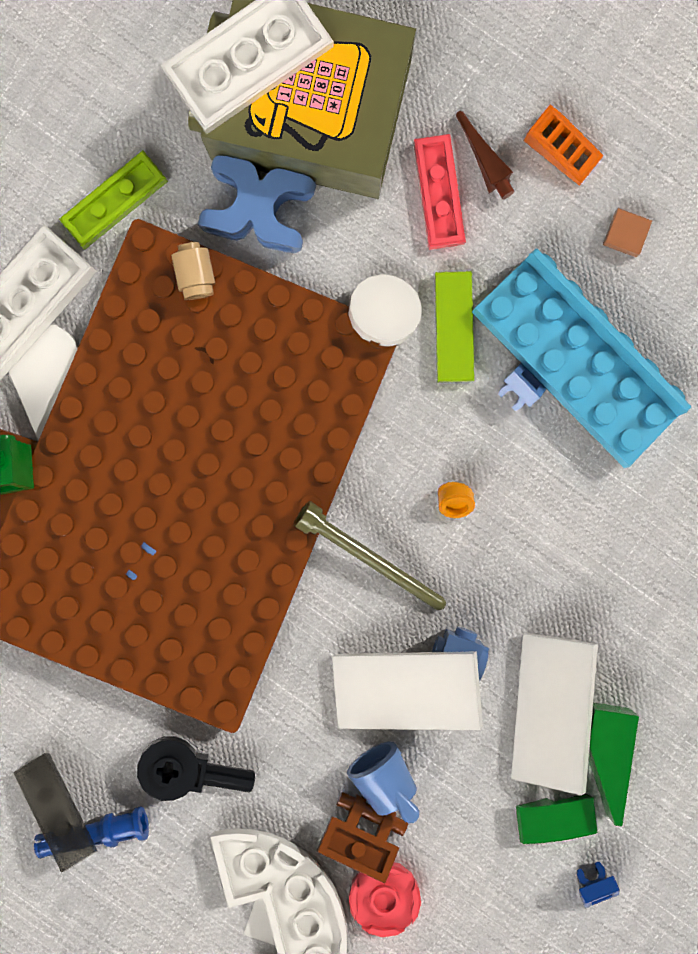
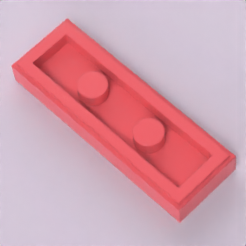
M446 134L414 139L413 144L429 250L465 245L466 239L451 136Z

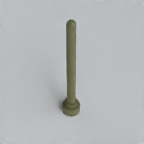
M308 501L297 515L293 526L305 534L309 532L314 535L317 533L321 534L436 610L445 608L446 600L441 595L326 521L327 516L322 514L323 509L316 504Z

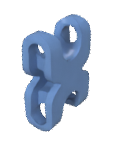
M227 156L214 157L211 165L214 176L218 181L235 187L237 189V198L233 205L225 210H203L197 225L206 233L235 241L244 239L254 229L258 242L265 248L288 253L301 251L303 240L300 233L279 223L276 219V212L280 205L288 200H310L315 193L316 183L306 175L280 168L270 170L264 179L260 181L256 167L251 162Z

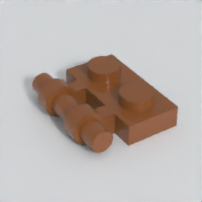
M341 792L336 805L347 810L348 815L345 822L331 816L317 852L382 883H386L400 848L387 842L390 831L403 836L408 823L396 817V812L383 816L378 815L371 805L366 803L367 800L358 794L353 797L345 792ZM360 817L378 825L375 835L357 828Z

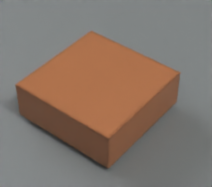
M618 208L614 213L603 245L630 256L638 257L652 220Z

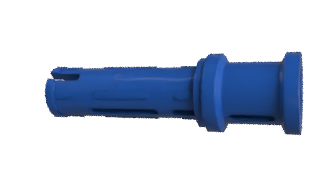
M140 806L134 808V811L131 813L117 816L113 813L106 814L98 822L50 833L37 834L34 840L36 842L40 841V843H34L35 854L41 859L101 844L112 848L118 846L119 842L135 838L139 841H144L149 836L148 817L145 809Z

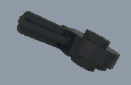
M163 736L152 741L143 750L137 765V778L142 789L150 797L161 801H174L185 796L189 791L201 793L203 785L251 792L255 783V772L248 769L207 763L208 754L197 753L186 740L176 736ZM166 762L173 763L171 773L164 772Z

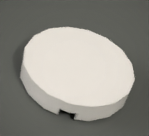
M380 274L368 277L357 285L350 298L348 315L352 327L361 338L369 342L372 340L380 343V346L389 347L401 344L413 335L421 320L422 305L418 293L408 282L396 276Z

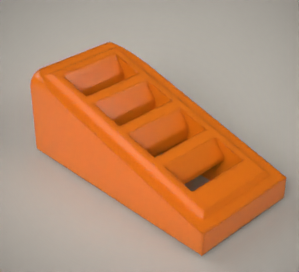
M551 104L531 127L523 140L579 186L604 156ZM549 125L554 130L546 139L542 133ZM559 135H562L565 140L556 149L552 144ZM573 144L577 149L567 160L563 154ZM584 153L589 158L577 170L573 165Z

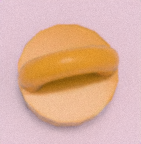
M447 482L441 485L438 489L439 511L450 518H462L469 515L475 508L472 489L459 482Z

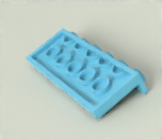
M538 249L533 250L472 311L492 334L623 468L630 467L678 416L687 413L691 408V405L685 400L684 393L678 387L670 385L661 376L657 365L651 360L644 358L634 348L632 340L626 334L618 332L608 321L606 313L599 307L593 306L583 296L581 288L574 281L568 280L557 269L555 261L547 254L541 253Z

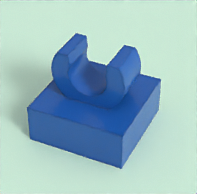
M600 862L595 863V868L598 872L596 880H588L584 876L582 869L577 870L578 881L583 886V888L579 889V895L585 908L616 897L620 892L614 876L605 879V868Z

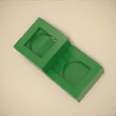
M587 794L558 801L544 798L516 806L519 840L522 844L563 841L598 833L594 797Z

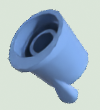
M389 741L370 748L349 766L347 770L348 777L378 815H388L399 810L401 818L405 822H416L420 815L419 809L410 800L416 794L417 787L402 758V753L394 742Z

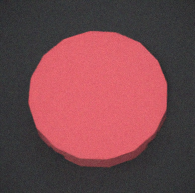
M396 862L393 863L386 883L358 872L353 878L349 890L350 913L367 933L379 937L396 936L404 932L405 928L411 922L413 924L418 917L421 906L419 885L412 872Z

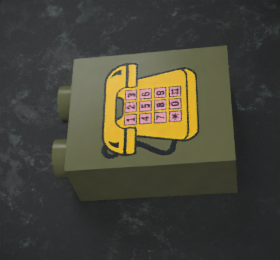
M233 0L229 14L214 11L210 18L207 33L255 0ZM308 3L334 41L333 48L207 135L189 110V129L201 133V139L211 160L216 156L247 160L260 172L269 173L270 170L277 168L285 169L310 177L316 185L379 199L412 61L416 28Z

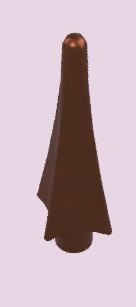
M458 111L456 118L470 143L489 194L496 189L502 200L510 197L515 192L509 179L513 171L485 142L464 112Z

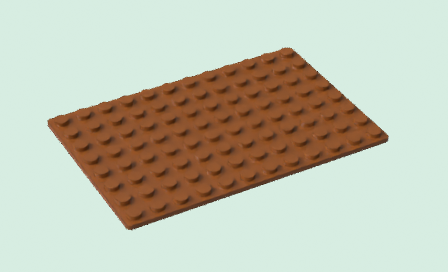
M135 219L130 225L33 452L34 489L16 492L0 530V640L229 733H235L241 725L319 533L314 535L311 532L305 534L293 526L294 521L308 501L322 508V514L327 516L396 345L389 347L380 346V343L372 340L369 342L361 338L352 327L348 315L349 306L201 244L200 248H208L215 279V285L212 286L214 294L205 298L184 300L183 292L178 290L171 255L178 252L177 246L194 241L141 219ZM195 347L205 348L207 354L203 351H197ZM210 358L214 360V364L210 362ZM143 542L155 549L156 553L151 555L142 549L141 545ZM128 570H131L137 575V578L135 580H132L126 575Z

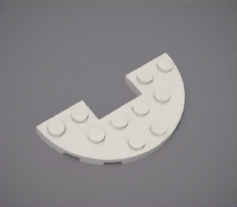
M225 829L212 832L210 838L228 908L264 899L277 954H347V925L344 909L334 884L317 861L297 845L271 833L252 829Z

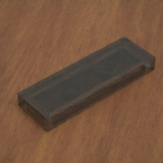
M50 753L42 754L13 772L61 873L66 872L98 852Z

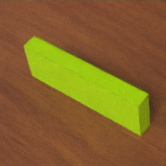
M142 150L59 218V220L80 246L86 250L164 186L168 180L144 150Z
M472 271L435 272L437 383L473 382Z

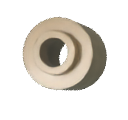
M190 242L177 246L178 252L173 253L171 256L178 290L183 292L184 300L200 299L213 295L212 286L215 285V279L208 248H200L199 242Z

